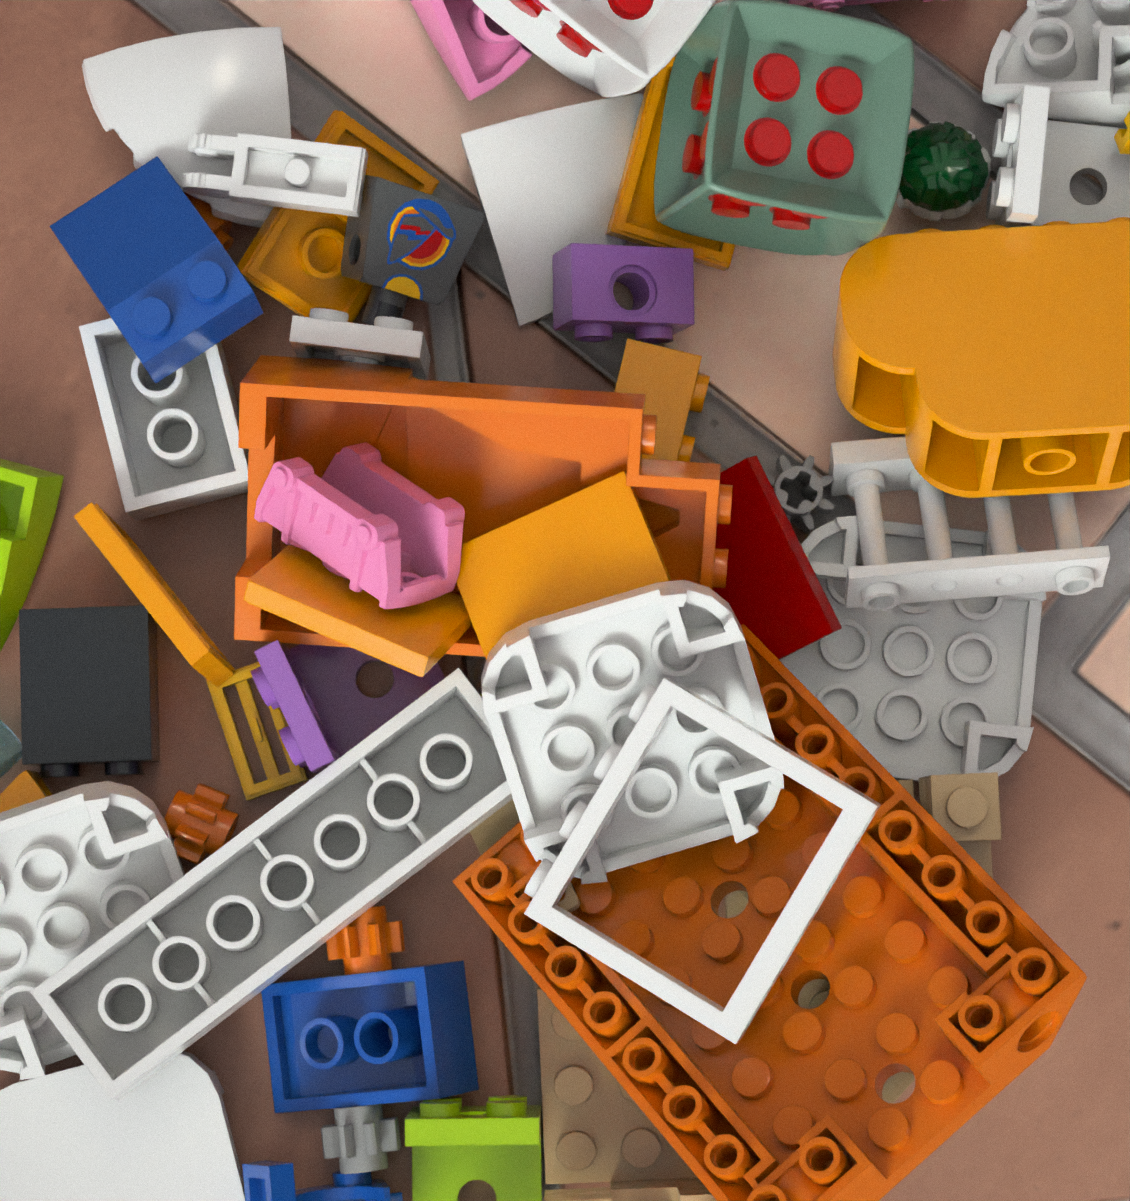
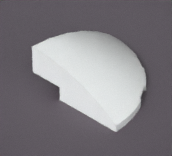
M1027 0V9L1015 22L1010 32L1004 29L1001 30L991 51L984 76L983 102L1004 108L1006 103L1014 104L1024 84L1051 87L1048 119L1127 128L1124 119L1130 111V0Z
M248 27L199 31L145 41L117 48L83 60L82 70L86 89L93 109L106 132L112 129L116 131L121 140L133 152V164L136 169L158 156L180 188L182 187L183 174L187 172H205L223 176H231L234 159L205 158L187 150L189 135L192 133L237 137L239 132L291 139L289 95L281 27ZM184 191L199 200L209 203L213 216L242 225L261 228L273 209L272 206L232 202L230 197L215 198Z
M642 93L610 97L542 111L461 134L464 153L478 193L482 212L485 213L486 225L519 328L553 314L552 258L555 253L570 243L625 245L627 242L626 240L607 235L606 231L642 103Z

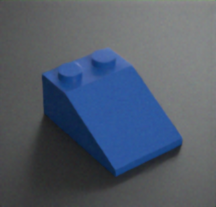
M158 156L50 225V228L155 384L264 313L251 286Z
M464 960L393 968L391 970L271 983L261 991L275 1113L441 1099L479 1090Z

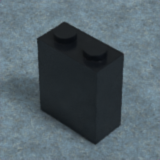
M144 605L19 610L22 764L40 766L41 778L80 777L79 765L104 764L105 776L142 775L144 774L143 762H160L157 622Z

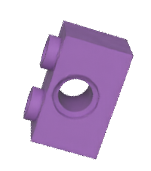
M570 243L553 255L554 331H574V339L581 342L609 341L613 339V333H634L635 340L649 344H665L673 342L674 334L695 324L693 249ZM615 282L624 284L631 291L633 296V307L631 310L622 308L616 302L613 295Z

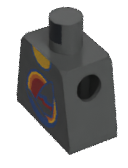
M365 175L360 216L347 217L341 261V275L343 277L372 286L361 322L374 326L375 317L378 316L402 318L408 297L440 306L445 301L483 223L485 213L380 177Z

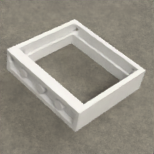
M663 678L658 688L648 683L636 699L628 715V718L636 722V725L624 745L621 746L614 741L600 760L593 776L602 782L590 803L586 804L579 800L565 819L559 835L567 839L555 862L553 863L545 858L529 880L524 893L533 899L524 914L736 1044L745 1034L881 804L675 680ZM673 708L843 809L725 1008L557 905Z

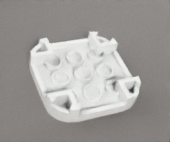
M857 516L836 517L834 520L813 530L801 546L842 629L781 659L780 661L895 779H913V781L919 782V778L929 775L998 772V776L1008 772L1021 755L1027 751L1034 729L1030 725L1042 603L1046 600V592L904 603L886 611H869L863 607L846 608L845 587L847 567L863 566ZM883 521L889 563L928 560L923 525ZM949 528L954 558L992 555L988 530L982 532ZM1017 544L1018 553L1026 552Z
M686 580L650 584L527 621L506 632L488 653L481 676L484 717H487L521 822L524 841L536 862L539 860L543 861L545 858L553 863L555 862L567 839L559 835L565 819L579 800L586 804L590 803L602 782L595 778L593 774L603 755L614 741L621 746L626 742L636 725V722L629 719L628 715L636 699L648 683L658 688L663 678H671L775 740L741 625L729 603L711 588ZM673 708L574 877L580 878L581 884L607 882V872L733 835L737 844L759 832V824L773 810L780 790L784 789L783 773Z
M111 781L83 784L0 813V1070L19 1073L20 1080L45 1076L46 1065L77 1055L30 991L185 875L165 819L153 800L132 786Z
M183 1051L120 1100H110L84 1064L49 1073L43 1077L22 1080L0 1090V1201H245L243 1175L222 1094L225 1092L215 1071L210 1070L194 1054Z

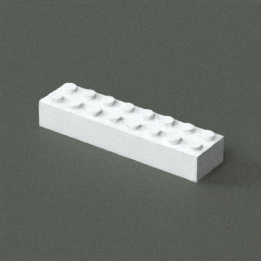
M457 668L30 991L110 1100H120L513 799L487 717H484L482 697L462 671Z

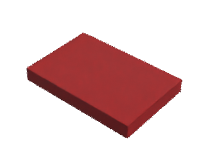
M757 455L748 457L720 472L719 484L733 485L730 525L717 524L715 548L728 549L726 588H712V590L729 603L740 625L744 624L779 660L842 629Z

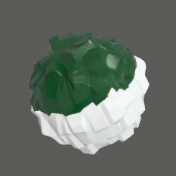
M947 121L943 124L941 122H930L929 126L908 130L905 159L898 190L899 196L896 199L899 208L910 209L914 215L929 219L930 221H940L942 218L953 219L966 215L974 205L982 200V191L988 183L991 171V158L987 150L975 139L973 133Z

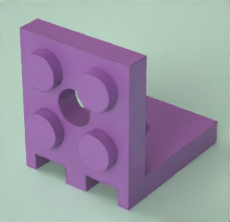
M279 640L254 651L260 667L251 671L253 680L267 707L271 705L273 710L280 707L289 725L278 731L295 766L299 765L301 768L308 766L309 770L316 774H319L445 678L438 662L423 677H419L354 648L299 644L289 649ZM370 662L387 664L394 675L391 690L379 698H370L363 695L358 687V674Z

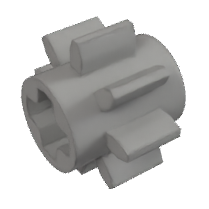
M782 455L776 460V469L779 477L776 479L770 475L766 476L789 522L799 521L801 529L808 533L814 528V520L810 514L812 510L821 514H829L833 510L834 505L830 501L823 499L822 494L823 489L830 485L834 478L833 476L819 478L811 470L814 465V457L811 455L807 457L801 466L791 467L785 455ZM793 481L803 484L801 495L809 499V501L803 500L796 508L786 504L788 493L780 489V487L787 488Z
M382 1104L333 1108L335 1124L323 1125L320 1128L324 1159L339 1157L341 1174L364 1173L389 1168L387 1152L398 1151L401 1148L398 1117L383 1118Z

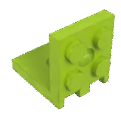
M501 1095L489 1096L486 1106L462 1107V1097L449 1096L441 1099L423 1100V1102H420V1107H412L405 1118V1147L412 1146V1201H459L460 1189L464 1184L472 1180H483L489 1183L496 1193V1201H542L541 1105H528L527 1107V1096Z

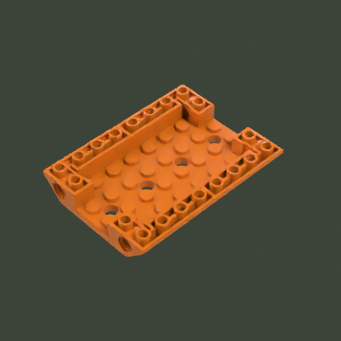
M742 624L741 628L775 741L877 801L881 806L745 1034L736 1044L524 914L533 899L524 893L525 888L542 861L536 862L527 847L520 821L452 882L717 1201H879L1050 1048L1087 976L783 663ZM783 774L784 789L780 790L773 810L759 824L758 833L737 844L732 835L606 873L607 882L581 884L580 878L573 877L571 883L580 900V906L570 913L725 1008L843 809ZM739 890L748 892L747 906L739 915L732 918H722L719 916V905L727 894ZM565 892L559 902L565 898ZM816 979L829 981V995L821 1005L810 1009L799 1006V993L808 982ZM900 1072L913 1074L915 1076V1088L908 1099L895 1104L883 1101L882 1089L889 1077Z

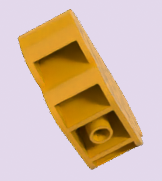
M1119 217L1107 222L1071 224L1066 221H1053L1042 226L1009 228L1002 225H987L975 230L941 231L928 228L914 233L883 236L866 243L849 258L840 278L832 358L835 386L842 404L854 418L872 429L891 434H905L907 451L917 472L928 483L951 495L981 498L1112 490L1130 485V218Z

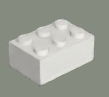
M111 318L79 326L124 509L129 516L138 521L248 492L249 449L238 448L239 409L221 341L155 384Z

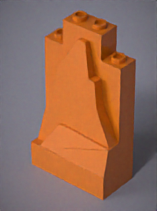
M260 355L240 382L238 448L249 449L246 559L235 576L234 640L262 642L279 640L281 643L349 647L251 605L244 600L248 580L288 546L281 541L282 532L268 522H258L254 518L257 498L274 463L300 457L312 465L315 475L322 478L336 453L341 452L342 448L367 442L380 451L382 463L436 499L450 497L463 506L465 520L463 522L462 544L624 471L627 474L626 486H632L635 490L671 580H686L711 589L726 588L728 549L715 548L717 524L730 525L733 485L719 484L721 464L642 459V454H655L657 415L644 414L646 394L419 380L413 377V369L332 359ZM456 583L454 590L451 592L461 596ZM473 625L445 654L485 657Z

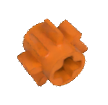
M201 783L197 785L194 795L180 789L177 791L164 819L172 839L175 840L174 845L180 858L198 865L204 860L206 853L213 854L231 840L238 823L239 814L225 808L230 798L229 794Z
M386 905L369 908L326 941L328 960L343 959L344 975L393 969L391 953L405 951L402 920L387 922Z

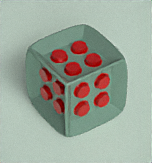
M724 0L712 6L679 50L672 66L663 110L655 169L654 209L656 220L672 229L693 236L795 255H843L879 236L885 229L893 210L903 171L915 78V58L912 39L893 28L875 22L778 1Z

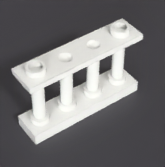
M905 437L831 443L828 473L829 476L834 478L830 484L831 496L849 495L854 497L863 566L847 567L845 587L846 608L863 607L869 611H886L904 603L1058 591L1063 595H1079L1093 588L1103 587L1110 560L1109 546H1082L1073 492L1047 494L1057 550L1018 553L1009 496L983 497L992 555L954 558L944 492L928 483L917 472L910 460ZM899 490L918 492L928 560L889 563L880 493Z

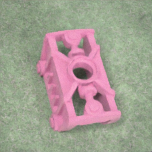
M367 442L342 448L341 452L335 454L322 478L315 475L312 465L300 457L274 463L257 498L254 518L258 522H268L282 532L281 541L287 545L311 552L322 560L323 566L330 572L349 579V588L351 590L362 592V589H364L380 601L379 606L383 609L417 605L454 590L461 563L463 522L465 520L463 506L450 497L436 499L382 463L380 451Z

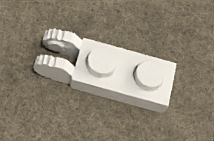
M239 132L237 137L209 135L206 133H192L189 135L187 150L205 158L234 159L231 176L205 172L184 173L181 187L184 191L215 198L230 197L232 202L354 217L360 216L368 161V152L362 147Z

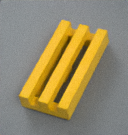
M259 662L233 670L235 674L218 688L209 680H206L247 801L309 780L305 767L301 768L299 765H294L280 737L278 730L289 726L281 708L273 710L270 705L269 709L291 771L280 775L248 679L253 678L251 671L260 667ZM234 684L236 685L267 780L259 783L255 781L224 689Z

